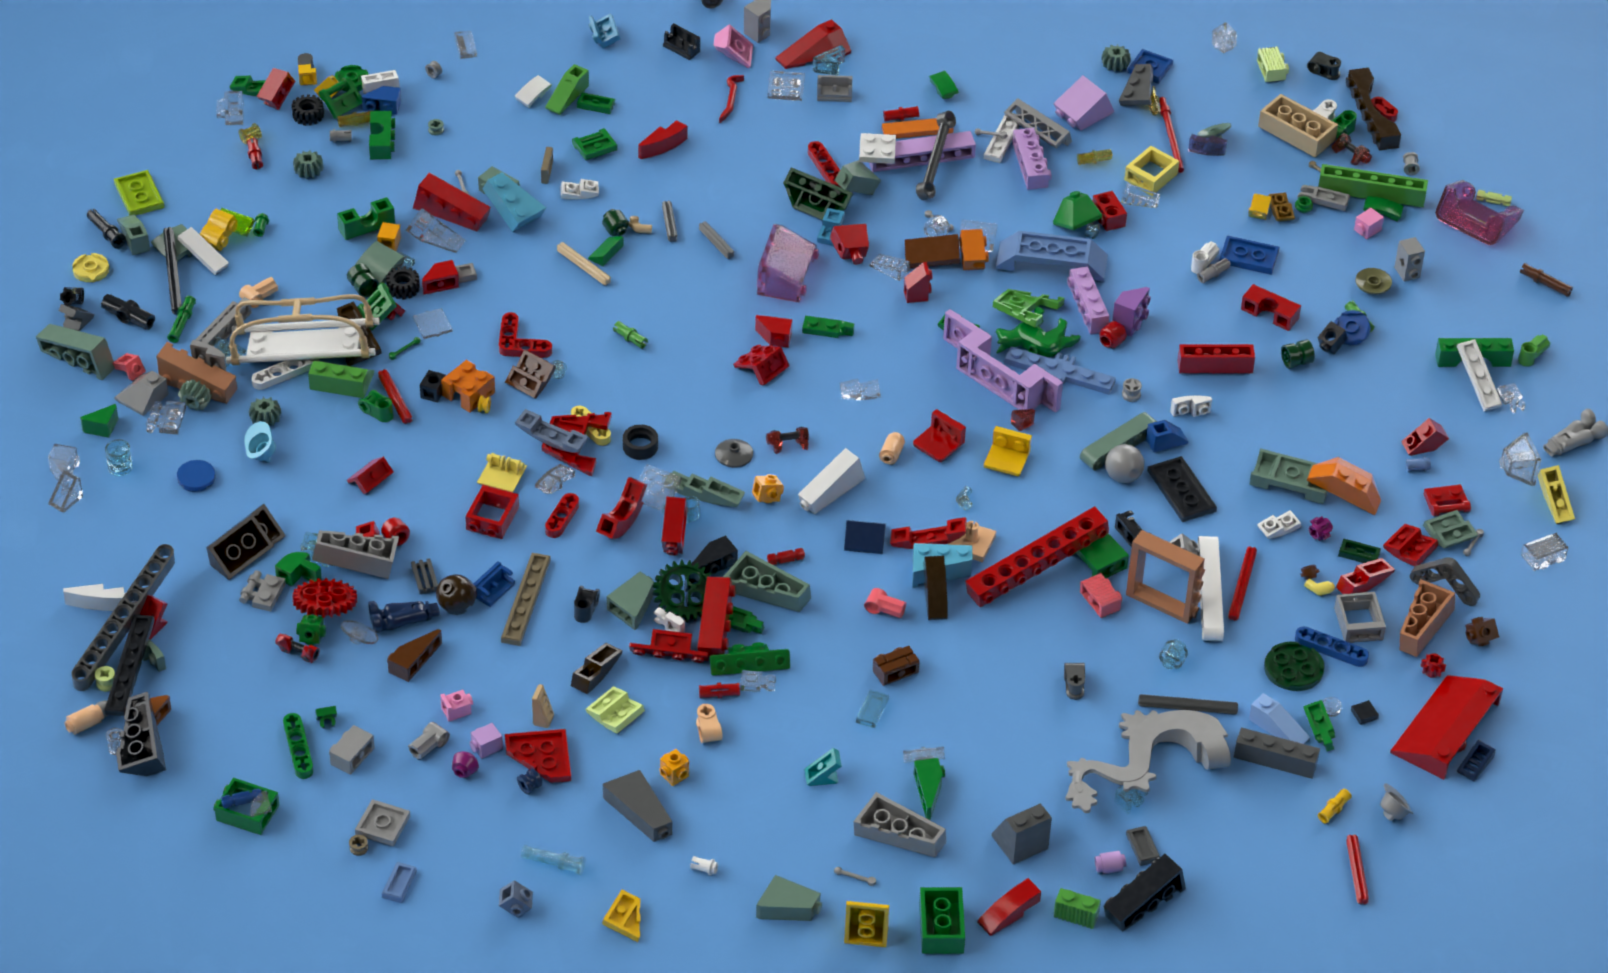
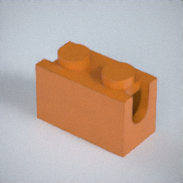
M982 229L961 230L959 242L963 270L985 269V262L989 261L988 251H985L987 239L986 236H983Z

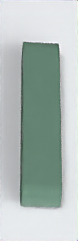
M1143 412L1084 448L1080 454V459L1093 470H1098L1105 465L1107 454L1112 448L1122 444L1132 445L1133 447L1146 440L1148 424L1157 421L1146 412Z

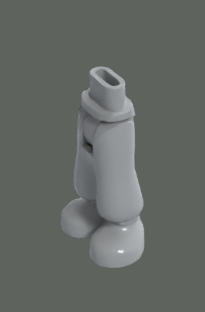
M1585 409L1581 413V421L1575 420L1570 423L1566 428L1550 438L1548 443L1543 445V449L1551 457L1556 454L1562 455V453L1578 446L1591 443L1593 439L1605 438L1608 435V427L1603 421L1596 422L1595 414L1591 409Z

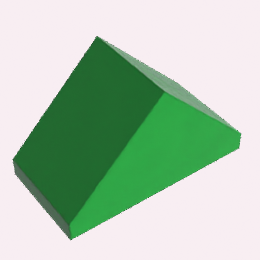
M116 404L80 417L83 433L109 438L118 421Z

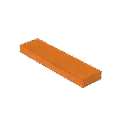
M937 118L882 123L881 129L883 134L896 135L897 139L937 135L939 126ZM950 128L948 133H953L954 128Z

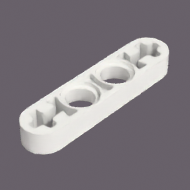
M319 359L283 361L252 375V385L258 390L266 389L309 371L313 361H319ZM293 365L298 366L297 369H290L289 367ZM275 372H280V373H282V374L279 375V376H274V375H272V374L275 373Z

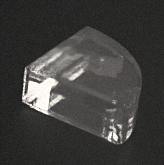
M267 791L259 793L253 800L250 809L251 817L272 811Z

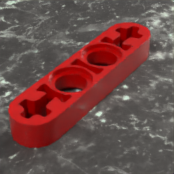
M819 141L810 142L808 144V155L824 180L842 188L834 181L840 169L824 145ZM820 159H825V160H827V161H826V162H820L819 160H820ZM827 170H833L834 172H833V173H828V172H826V171H827Z

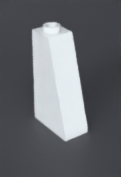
M845 448L798 494L800 506L805 511L809 510L816 514L865 479L860 459Z

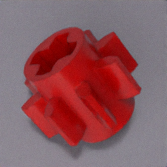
M1433 653L1430 655L1426 654V658L1422 659L1420 667L1423 668V674L1425 673L1428 677L1435 678L1437 676L1441 677V672H1445L1446 664H1444V658Z

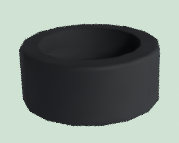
M642 424L631 426L625 430L623 434V451L627 456L636 460H645L656 454L658 450V434L655 429ZM636 438H644L651 441V443L645 446H635L630 441Z

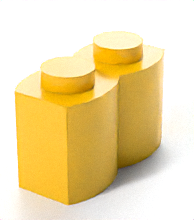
M214 209L207 224L202 228L200 235L215 250L221 251L227 246L229 236L237 229L238 221L234 215Z

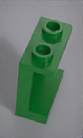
M1109 533L1105 537L1092 542L1088 547L1082 548L1073 554H1077L1092 570L1091 577L1102 573L1105 578H1108L1128 567V553Z

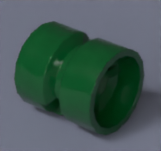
M359 263L349 269L347 279L360 296L364 298L370 297L378 289V280L365 264Z
M1308 339L1281 347V357L1287 368L1314 362V348Z

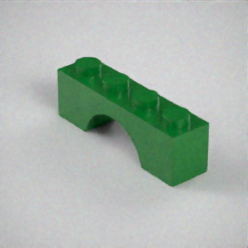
M1438 338L1435 352L1438 367H1456L1462 361L1457 345L1474 339L1477 342L1482 357L1488 359L1493 367H1511L1514 355L1512 338Z

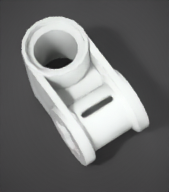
M1324 100L1313 111L1329 120L1335 119L1334 111L1337 109V104L1333 100Z

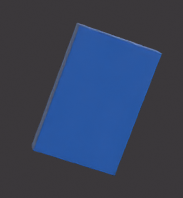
M1227 235L1219 261L1227 258L1231 263L1230 266L1272 275L1280 247Z

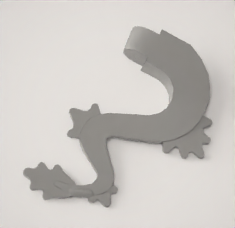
M1136 710L1134 715L1122 713L1121 718L1124 722L1119 723V728L1126 730L1121 733V737L1129 739V765L1119 767L1100 761H1086L1085 758H1080L1078 762L1067 761V767L1070 769L1069 776H1072V783L1069 785L1065 799L1066 801H1073L1072 808H1079L1084 813H1090L1091 807L1097 805V800L1093 798L1097 796V791L1082 781L1084 776L1089 773H1095L1113 783L1123 785L1125 792L1131 789L1149 792V782L1156 779V774L1149 773L1151 752L1154 745L1160 742H1174L1184 746L1191 752L1196 763L1201 762L1207 770L1229 767L1231 762L1230 751L1224 739L1228 737V734L1217 718L1198 711L1174 710L1158 714L1155 710H1152L1148 715H1144L1139 710Z

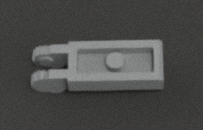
M1303 185L1297 196L1298 198L1302 196L1309 197L1312 203L1342 211L1346 210L1350 200L1349 194L1310 185Z

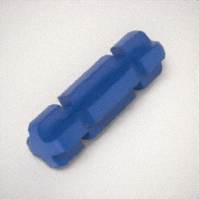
M254 789L252 792L245 791L232 794V797L226 795L221 797V803L223 808H230L232 805L239 806L251 803L252 800L254 802L261 801L263 798L260 789Z

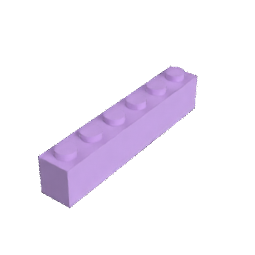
M971 131L947 134L939 163L975 158L976 144ZM937 136L896 141L895 164L869 163L872 172L929 164Z

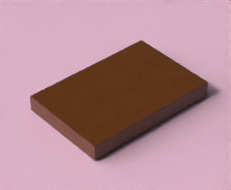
M958 234L905 239L906 269L917 268L923 262H927L928 267L960 263Z

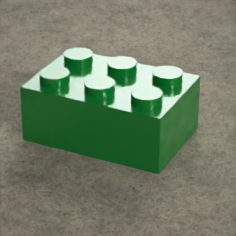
M920 887L921 953L964 954L965 924L962 887Z

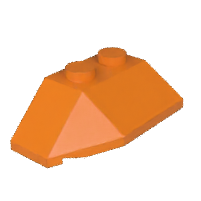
M1336 457L1313 465L1307 477V481L1373 515L1376 514L1381 499L1371 473L1340 457Z

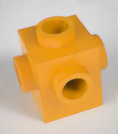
M772 474L755 476L752 494L757 501L764 503L780 502L784 486L778 477Z
M677 749L664 754L660 758V775L672 786L689 777V759Z

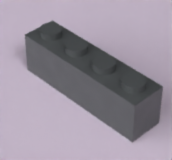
M1241 727L1235 745L1234 758L1313 779L1320 748Z

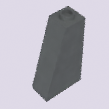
M640 770L603 783V798L653 842L672 835V820Z

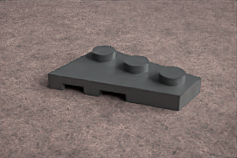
M1151 64L1135 65L1119 98L1121 106L1152 105L1151 83H1153V67Z

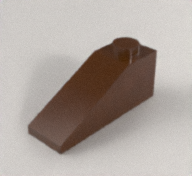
M436 629L399 646L394 653L388 656V672L409 682L442 644L441 630Z

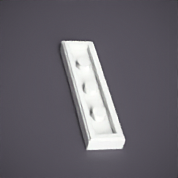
M1004 115L996 132H1007V137L1002 139L1001 136H993L983 159L1001 163L1013 140V130H1017L1020 125Z
M1476 340L1458 344L1457 349L1483 411L1501 407L1502 402Z

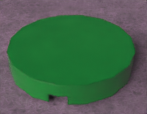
M348 65L342 67L339 72L337 71L334 77L340 82L342 78L349 76L357 90L360 91L363 89L361 76L369 74L366 69H361V66ZM347 87L342 89L345 92L349 91Z

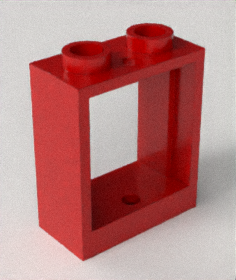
M482 485L465 516L466 530L503 539L519 509V494ZM483 504L505 510L499 521L480 517L477 514Z
M666 496L661 542L663 552H667L666 554L676 556L678 553L683 554L688 513L686 498Z

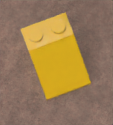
M847 901L844 943L886 947L889 929V905Z

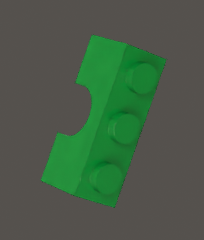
M370 111V160L391 159V152H395V142L392 141L395 140V130L392 129L396 128L395 118H392V111Z
M385 197L370 202V211L364 216H359L354 208L337 213L338 230L344 239L348 240L381 228L382 222L395 224V211L389 199Z

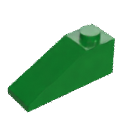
M938 758L914 761L913 775L925 818L931 820L942 786V778L945 777L944 766H940Z

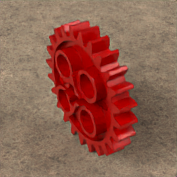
M317 578L315 582L309 580V583L303 582V586L297 585V589H294L293 606H296V610H300V613L307 612V615L314 614L317 617L322 615V618H325L326 615L333 618L335 614L337 616H341V613L347 614V610L352 611L357 603V590H354V586H349V583L343 584V580L335 582V579L328 581L327 578L323 581Z

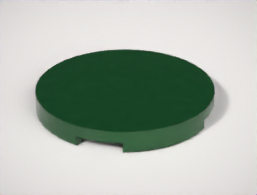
M1283 642L1273 646L1266 655L1264 670L1269 680L1278 687L1290 691H1303L1316 686L1321 681L1324 673V661L1314 648L1310 649L1300 645L1299 642Z

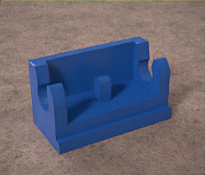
M497 561L473 583L477 592L476 599L491 607L515 585V580L509 577L513 572Z

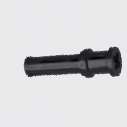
M90 209L87 212V218L103 232V237L109 240L114 248H120L125 244V235L119 233L116 226L110 225L96 209H93V211Z

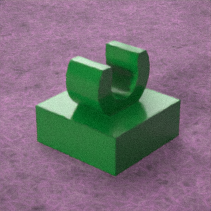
M336 706L315 709L316 720H320L321 728H324V721L327 719L331 721L332 727L335 726Z

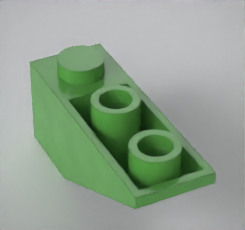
M575 64L568 69L546 104L545 109L560 115L589 87V70Z

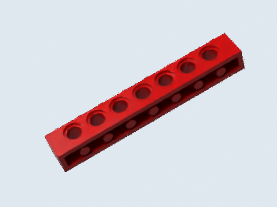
M1095 506L966 580L967 593L979 607L991 603L997 597L1008 593L1018 585L1024 584L1028 579L1041 574L1042 571L1051 566H1055L1058 562L1072 556L1078 550L1088 547L1099 538L1105 537L1109 533L1108 520Z

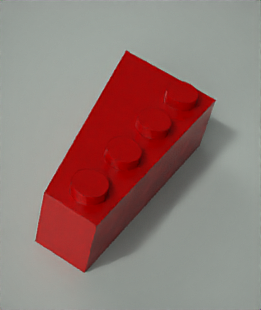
M430 172L418 185L413 209L474 231H478L488 219L491 208Z

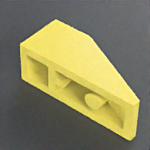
M1559 465L1540 469L1537 475L1555 523L1559 524L1575 520Z

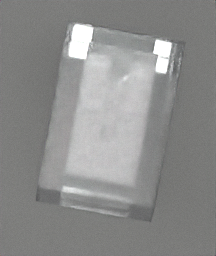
M64 469L48 504L61 512H66L83 497L80 477Z

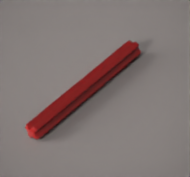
M1249 546L1246 549L1228 618L1230 620L1237 621L1239 619L1257 554L1255 547Z

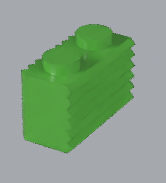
M1060 888L1055 900L1054 918H1062V920L1078 923V925L1093 929L1099 916L1101 900Z

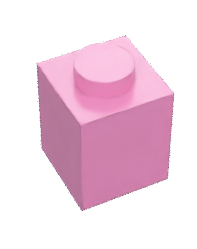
M1370 208L1356 217L1354 230L1365 239H1368L1382 230L1384 217Z

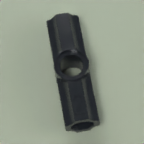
M106 294L103 297L101 308L115 314L122 323L128 324L132 322L148 330L153 326L155 315L140 309L135 301L128 300L126 302L111 294Z

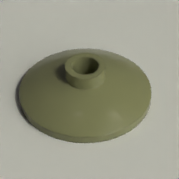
M1378 268L1363 269L1357 273L1355 279L1359 289L1369 294L1385 293L1392 285L1390 275Z

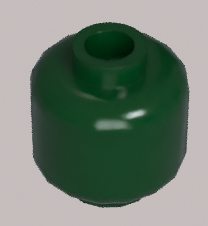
M611 209L603 215L602 224L611 236H622L627 231L629 221L622 211Z

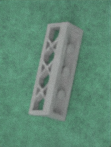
M1018 98L1004 112L1005 116L1022 127L1034 128L1039 138L1056 149L1062 143L1068 146L1072 142L1070 131ZM1015 110L1018 115H1014L1012 112ZM1037 127H1039V128L1042 129L1043 131H1042V132L1038 131V130H1037ZM1050 135L1056 138L1057 141L1055 142L1054 140H1052L1050 138Z
M244 297L240 302L247 301L250 299ZM233 301L195 340L218 348L232 334L231 327L237 326L235 309L239 303ZM251 305L241 307L240 313L242 314L243 321L252 313Z

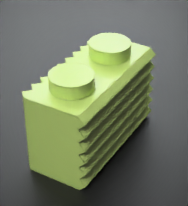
M1277 46L1259 48L1257 62L1265 82L1286 80L1289 66L1284 63V54L1280 53Z

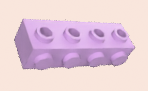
M1034 128L1013 130L1012 144L1027 190L1048 188V182L1051 180V171L1047 169V159L1043 157L1044 151L1043 147L1040 146L1039 135H1036Z
M1087 266L1070 269L1067 284L1078 305L1084 324L1087 326L1090 334L1100 333V330L1109 323V314Z

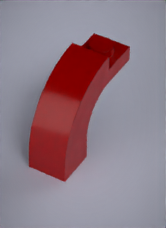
M628 477L619 502L610 513L602 514L596 532L611 539L623 536L633 525L644 504L642 498L648 484Z

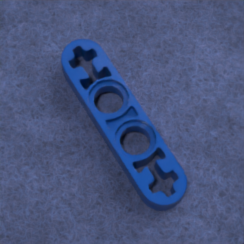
M1303 626L1296 630L1295 642H1299L1300 645L1310 649L1314 648L1319 653L1354 666L1363 667L1368 663L1369 652L1363 647ZM1325 641L1327 642V645L1322 646L1317 642ZM1336 648H1344L1346 652H1338Z

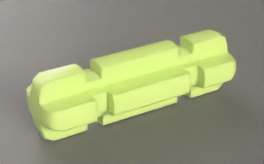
M1478 190L1476 199L1479 201L1486 200V202L1499 205L1503 203L1504 206H1510L1512 197L1508 195L1502 196V194L1493 192L1485 193L1483 190Z

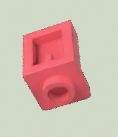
M126 353L112 363L115 369L125 371L129 380L132 381L146 371L138 355Z

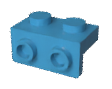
M611 14L595 21L592 15L589 16L590 23L588 25L592 33H594L592 37L596 44L599 43L602 48H605L621 39L614 17Z

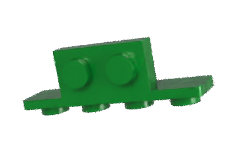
M761 642L753 643L752 646L735 644L728 648V654L710 656L711 675L790 669L789 649L769 650L767 644Z

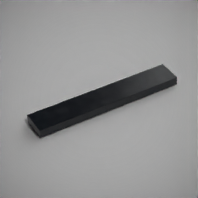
M134 615L105 706L104 711L106 715L125 716L128 698L132 696L153 628L154 616Z

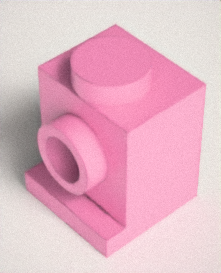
M460 690L446 696L445 694L440 695L441 708L449 722L471 714L473 700L469 693L465 694L464 690Z

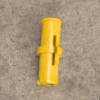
M1341 789L1334 798L1327 801V806L1318 813V819L1325 824L1328 823L1335 814H1339L1342 811L1344 804L1352 798L1351 793L1347 789Z

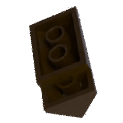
M262 504L206 547L210 565L227 579L235 576L286 536L265 504Z

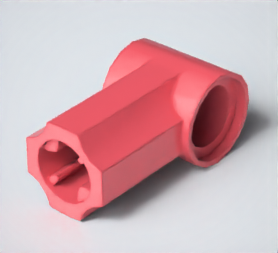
M874 588L869 594L864 608L871 614L883 612L902 618L907 602L889 597L884 590Z

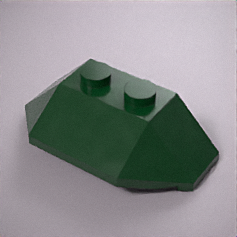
M792 167L783 182L792 207L820 220H823L827 208L840 211L846 210L853 196V193Z

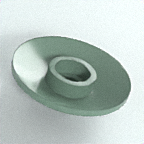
M1231 123L1217 124L1201 130L1197 135L1200 138H1211L1212 141L1221 139L1222 134L1227 132L1232 126Z

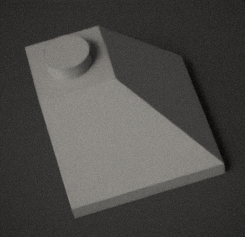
M150 371L139 376L114 398L119 403L144 416L168 395L167 380L156 372Z

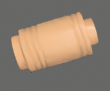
M893 432L887 436L879 453V458L882 462L889 465L897 462L905 444L903 435Z
M92 704L66 716L64 724L69 733L72 732L76 735L101 723L104 715L99 705Z

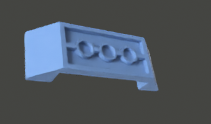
M1018 231L1000 242L996 269L1014 271L1015 261L1075 268L1088 266L1093 280L1104 282L1108 254L1091 239Z

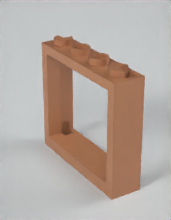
M1141 530L1132 542L1126 595L1188 624L1192 618H1196L1197 612L1200 609L1198 603L1202 596L1200 590L1204 583L1202 576L1205 573V569H1203L1205 559ZM1146 553L1189 572L1185 603L1143 584Z

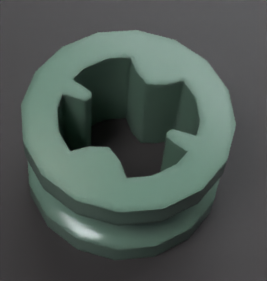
M433 119L428 122V132L431 135H440L444 132L443 121Z

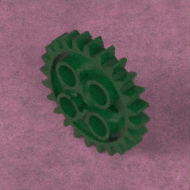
M681 559L679 565L673 561L672 567L666 564L665 570L660 569V575H656V582L652 586L655 588L652 595L657 596L654 603L660 602L658 608H664L666 613L671 612L676 616L685 618L686 623H688L690 617L694 621L697 620V615L702 617L706 581L711 573L705 574V567L698 569V562L692 566L691 560H689L686 565L683 559ZM681 575H684L685 577L684 590H681L683 587V579ZM689 579H695L697 584L690 583ZM669 580H676L678 585L671 584ZM691 597L698 598L700 602H693ZM677 598L680 603L676 604L671 599ZM684 599H686L688 607L684 606Z

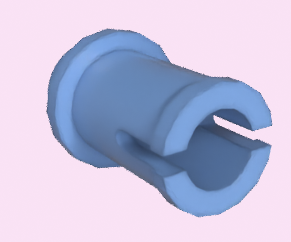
M1424 456L1423 459H1406V463H1408L1406 464L1407 472L1424 470L1426 472L1428 469H1431L1430 458Z

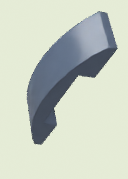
M527 409L522 412L515 422L516 426L533 438L567 452H579L589 439L588 436L575 430L568 432L542 421L540 415Z

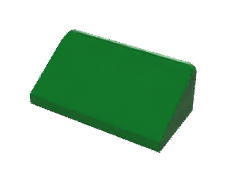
M608 237L588 257V260L604 266L624 246V237Z

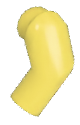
M1309 578L1304 584V587L1319 596L1330 594L1335 589V585L1329 581L1316 583Z

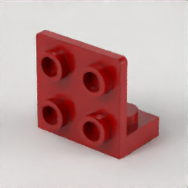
M773 345L753 346L749 353L740 356L738 361L733 364L735 368L753 369L760 385L767 384L790 366L782 347Z

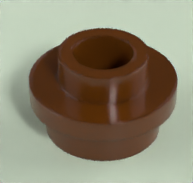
M1315 564L1301 568L1302 573H1300V576L1305 577L1306 580L1317 577L1316 574L1320 571Z

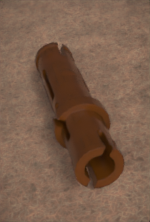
M1527 263L1522 265L1523 270L1520 269L1521 274L1532 278L1536 283L1540 282L1556 290L1566 297L1570 296V290H1573L1572 286L1544 273L1542 269L1538 270Z

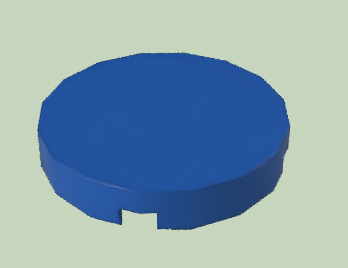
M1356 310L1343 312L1334 322L1346 330L1348 337L1344 342L1346 345L1360 344L1366 340L1371 330L1369 319L1362 312Z
M204 460L188 461L182 464L177 471L178 484L187 491H203L207 489V486L213 485L216 479L214 467Z

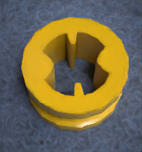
M481 395L478 402V412L485 411V413H489L491 397L484 398Z

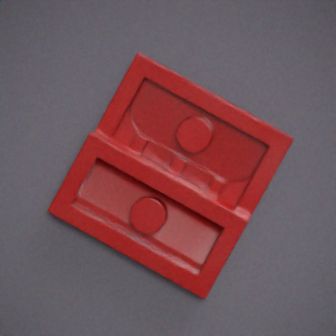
M1404 524L1383 544L1384 549L1412 566L1420 565L1439 546L1437 539L1422 535L1421 528Z

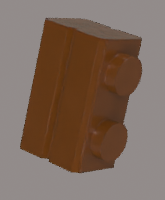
M910 646L898 647L893 652L877 655L873 659V672L884 686L919 673L920 662Z

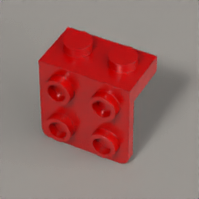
M936 409L932 412L931 426L913 441V446L938 462H942L965 443L966 427Z

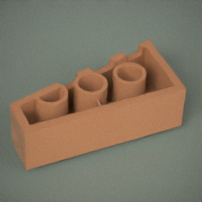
M168 341L156 356L159 375L166 378L167 385L180 389L187 380L200 381L202 385L210 389L211 399L226 404L237 390L235 375L215 365L211 367L205 360L199 357L195 359L189 356L188 352L184 349L179 351L173 348V344Z
M1420 579L1419 587L1410 605L1408 616H1406L1400 631V651L1416 657L1421 653L1455 610V592Z

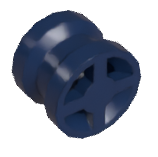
M533 768L527 770L525 775L521 774L517 777L519 787L526 794L531 793L533 788L542 786L541 777Z

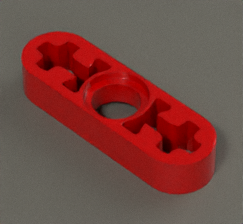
M567 493L563 495L545 523V533L548 537H560L579 508V497L576 494ZM560 513L567 514L564 518H560L557 515Z

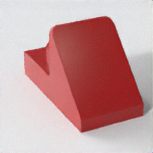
M153 595L147 596L140 615L154 616L155 621L149 640L168 622L162 619L168 603Z

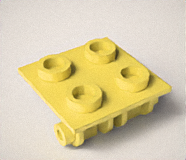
M495 453L487 454L486 461L488 463L477 483L513 493L527 465L522 463L521 460H515L511 457L506 459V456L501 457Z

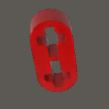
M1373 97L1371 99L1375 109L1381 115L1392 122L1397 120L1398 110L1382 97Z

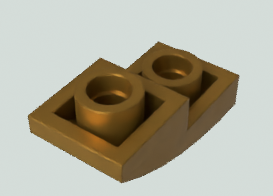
M1286 192L1268 195L1271 197L1270 208L1276 221L1295 219L1292 205L1288 202Z

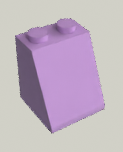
M1083 75L1053 103L1056 108L1055 113L1061 119L1065 118L1071 127H1076L1080 131L1114 112L1107 94Z

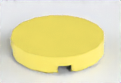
M91 253V255L87 256L83 254L76 258L72 265L74 276L83 282L100 281L109 273L107 258L97 253Z

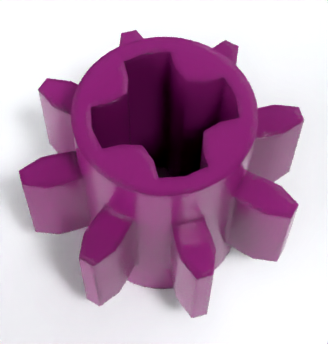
M1321 516L1310 521L1312 525L1309 526V533L1314 539L1320 541L1331 537L1329 532L1332 531L1333 526L1329 519Z

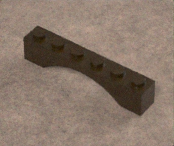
M1369 67L1349 70L1348 77H1346V86L1350 88L1351 96L1355 99L1357 109L1362 114V120L1367 124V130L1372 135L1373 143L1377 145L1379 151L1399 148L1401 133L1396 123L1381 115L1371 102L1370 94L1373 88L1374 77Z

